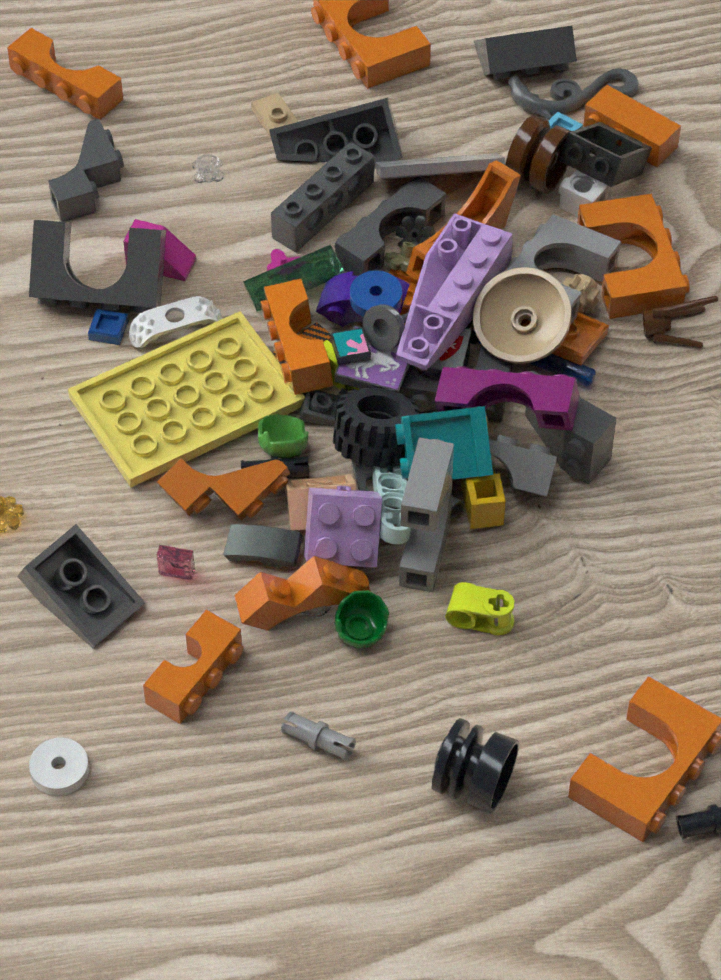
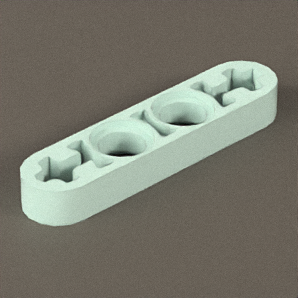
M400 465L387 466L385 468L373 466L374 492H378L382 497L379 536L385 542L391 544L406 543L410 538L411 528L401 526V503L407 479H402Z

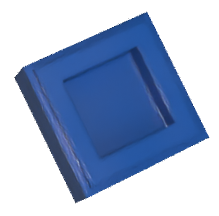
M96 309L88 331L89 340L120 345L128 324V314Z

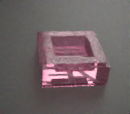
M159 545L156 554L159 574L192 580L195 573L193 550Z

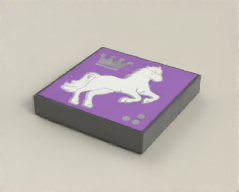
M368 341L371 360L338 365L335 372L334 382L356 388L375 387L400 393L411 364L396 359L398 346L391 350L382 351L376 349Z

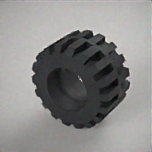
M373 387L349 391L347 395L340 397V401L337 403L333 432L335 449L341 452L344 458L351 459L352 462L380 468L400 465V458L406 457L404 444L398 445L395 424H401L402 416L420 414V409L412 399H408L406 395L396 393L393 390Z

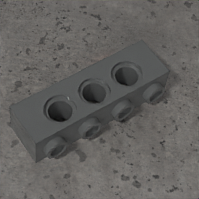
M352 142L348 143L271 212L272 238L295 253L300 250L374 182L375 156Z

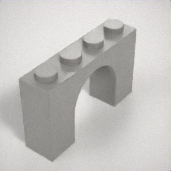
M553 214L545 224L539 225L534 238L531 241L527 240L520 255L518 257L514 256L511 259L507 270L521 267L539 270L566 268L603 282V275L611 273L617 265L621 241ZM561 284L571 303L572 324L577 317L582 292Z
M419 438L401 503V526L411 528L410 538L406 542L400 563L399 586L428 592L434 591L450 528L453 443L443 442L438 439Z

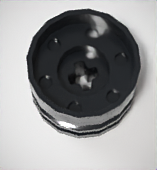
M459 718L451 727L438 751L431 789L443 794L449 787L450 798L456 800L465 787L468 786L467 803L492 814L499 805L511 778L519 751V741L495 732L488 739L487 743L483 745V727L475 725L470 731V723Z

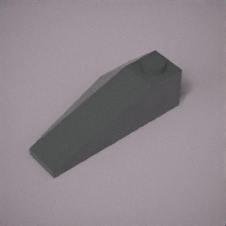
M389 97L269 130L277 160L328 162L350 142L374 155L375 165L376 162L403 158Z

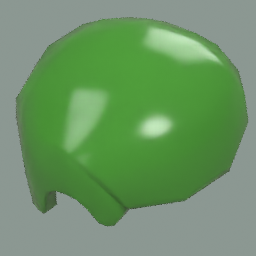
M276 414L266 416L259 421L258 443L268 455L278 456V459L294 458L300 456L308 446L309 432L305 431L303 420L289 415Z

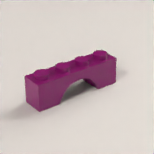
M463 366L455 368L443 367L435 404L438 412L481 406H485L486 409L501 402H515L526 406L533 412L539 428L572 431L580 394L576 378L562 374L549 376L536 375L532 372H503L498 369H489L487 371L474 370Z

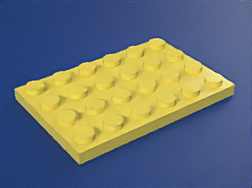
M241 311L68 389L70 400L130 488L168 471L181 458L187 462L257 429L259 421L266 416L276 414L287 415L301 408L305 399L302 393L294 395L291 382H284L280 363Z

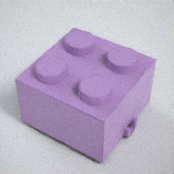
M337 486V489L309 488L304 547L306 561L316 556L345 566L377 567L382 497L380 494L374 491L351 490L349 486Z

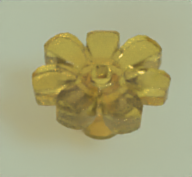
M0 496V533L6 532L7 525L10 529L16 530L21 525L19 517L24 515L23 507L20 504L16 505V499L12 496L6 498Z

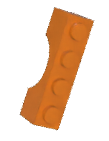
M33 28L27 30L7 47L11 70L17 75H22L33 81L40 88H45L54 93L61 100L68 101L77 106L86 114H91L101 120L124 100L121 77L99 65L85 70H70L59 66L56 63L53 39Z
M302 279L264 287L266 300L260 301L264 320H271L267 322L271 341L277 340L274 343L277 361H284L283 364H280L284 382H291L294 395L333 386L330 361L323 341L310 340L297 335L302 328L312 323L309 301Z

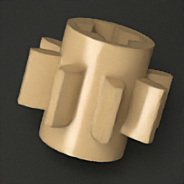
M576 274L573 279L566 277L562 283L565 286L582 292L578 308L579 313L583 314L585 309L590 311L594 309L599 301L597 295L600 290L597 289V284L591 277L584 274Z

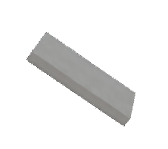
M498 153L381 161L376 162V173L382 179L485 172L488 164L495 160L505 165V158Z

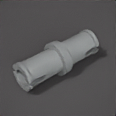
M292 711L284 718L296 724L297 727L282 723L281 732L283 734H288L308 743L309 748L313 750L322 749L341 757L343 760H348L353 752L341 748L340 744L354 749L356 745L355 738L329 729L327 723L322 721L315 723Z

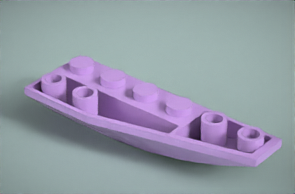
M455 213L453 214L425 256L405 323V330L402 333L396 353L397 360L427 370L455 342L473 319L474 305L483 287L508 267L512 259V233Z

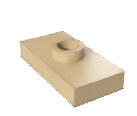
M279 93L251 102L252 111L269 136L270 129L298 122Z

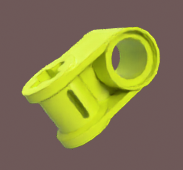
M467 582L457 583L454 586L445 618L449 624L460 629H472L493 635H505L514 627L512 612L515 600L509 592L504 590L476 586ZM500 599L503 600V607H500ZM495 618H498V626H495Z

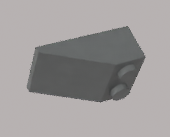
M533 370L531 371L532 373H534V374H536V375H540L539 373H537V372H535V371H533ZM580 397L572 431L539 428L535 415L526 407V418L545 446L550 448L551 455L557 457L556 462L560 468L566 471L569 476L580 479L589 485L611 460L617 418Z
M77 524L27 564L17 576L43 606L92 648L145 604L144 600Z

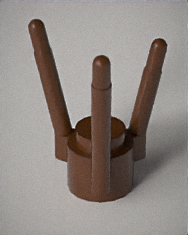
M712 296L669 307L643 310L644 335L653 336L654 343L668 342L702 348L703 343L700 341L665 335V331H671V318L702 313L706 310L704 305L715 303L719 298Z

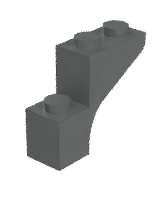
M100 119L92 120L88 123L76 166L68 173L48 180L51 202L60 222L96 213L95 199L99 198L97 188L121 181L120 168L124 167L122 155L119 149L114 151L112 134L109 129L104 130Z

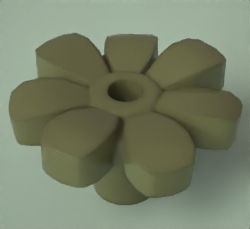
M403 242L401 252L386 253L384 261L389 263L388 267L393 270L401 268L406 273L415 244Z

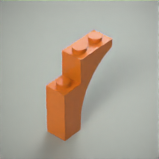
M497 160L489 163L479 184L457 214L502 230L506 226L521 175ZM445 226L426 241L413 247L406 271L407 275L418 281L425 256Z

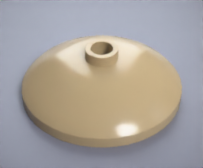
M529 267L510 269L492 278L479 293L473 310L474 329L484 348L496 358L515 364L535 362L553 353L564 341L572 319L571 303L561 283L547 272ZM523 319H531L530 325L526 327L521 326Z

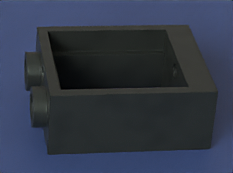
M598 122L569 132L559 161L613 187L642 175L652 147L602 122ZM617 140H621V146H618Z

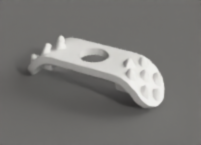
M201 296L190 297L140 313L131 323L129 338L134 347L143 348L150 341L158 339V336L198 324L207 325L221 320L222 316L212 300L210 301ZM172 311H180L184 314V318L179 322H170L166 319V315Z

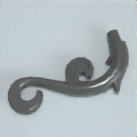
M616 68L599 76L584 90H581L578 83L571 79H558L553 82L550 90L552 98L556 101H548L539 98L538 94L531 93L527 86L522 84L518 76H513L508 80L512 89L511 96L521 108L533 114L544 116L549 120L557 112L567 114L586 104L608 80L622 81L625 84L618 87L610 83L607 85L629 97H632L638 91L639 84L637 77L631 71Z

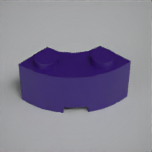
M351 271L339 274L325 283L315 312L342 327L352 322L363 321L364 317L356 313L350 303V286L358 276H355L354 272ZM397 278L402 286V304L398 309L400 314L410 284Z

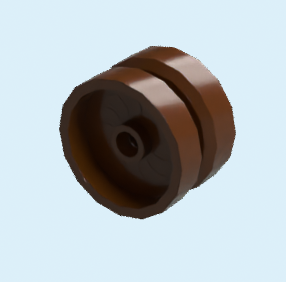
M529 116L520 126L512 141L505 166L521 175L519 183L525 184L529 181L532 189L544 194H550L560 183L567 170L568 165L560 162L559 158L568 133L572 131L558 125L551 129L549 121L537 116Z

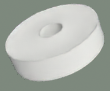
M53 738L41 743L33 751L29 761V769L32 781L40 791L53 796H62L78 790L85 783L89 774V763L87 754L79 743L68 738ZM57 764L65 765L61 769L54 768V766Z

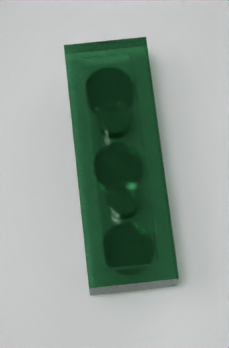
M330 244L247 279L243 283L256 311L262 310L260 301L266 300L264 287L302 279L305 291L326 283L334 276L344 273Z

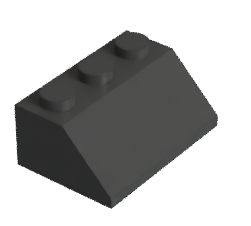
M572 26L474 40L475 49L484 75L493 74L494 80L511 77V71L522 70V75L540 73L539 67L550 65L551 71L569 69L568 63L577 61Z

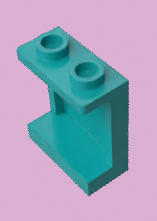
M485 406L402 416L401 424H395L398 445L404 444L406 458H400L402 479L409 477L419 438L438 439L454 444L452 480L493 475Z

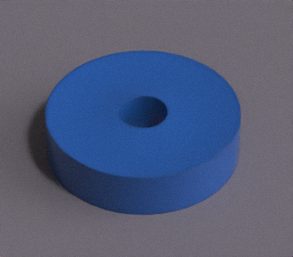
M384 271L365 272L356 277L350 286L351 306L362 317L371 307L380 304L392 306L398 311L402 304V286L399 280L390 273Z

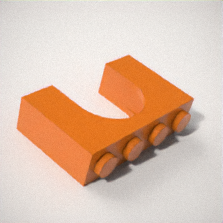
M313 0L314 7L311 8V14L314 22L322 26L328 41L336 45L341 58L344 61L347 60L352 67L354 76L357 79H361L367 89L430 66L431 43L418 26L385 37H368L356 32L352 28L363 20L388 12L389 0Z
M652 193L579 205L577 224L617 239L623 244L637 246L646 251L653 259L649 264L638 269L603 275L601 296L609 319L643 314V310L664 308L684 303L685 294L689 293L690 290L689 280L686 274L682 275L678 251H673L671 232L669 228H665L663 225L662 208L660 205L656 206Z
M649 676L630 699L626 720L661 740L670 750L674 759L673 764L666 771L658 775L636 777L620 771L590 753L571 777L568 798L641 842L645 841L651 831L656 834L661 829L667 817V814H665L666 810L670 805L676 807L685 794L686 787L684 786L689 779H697L705 765L703 759L708 752L715 754L721 745V718Z

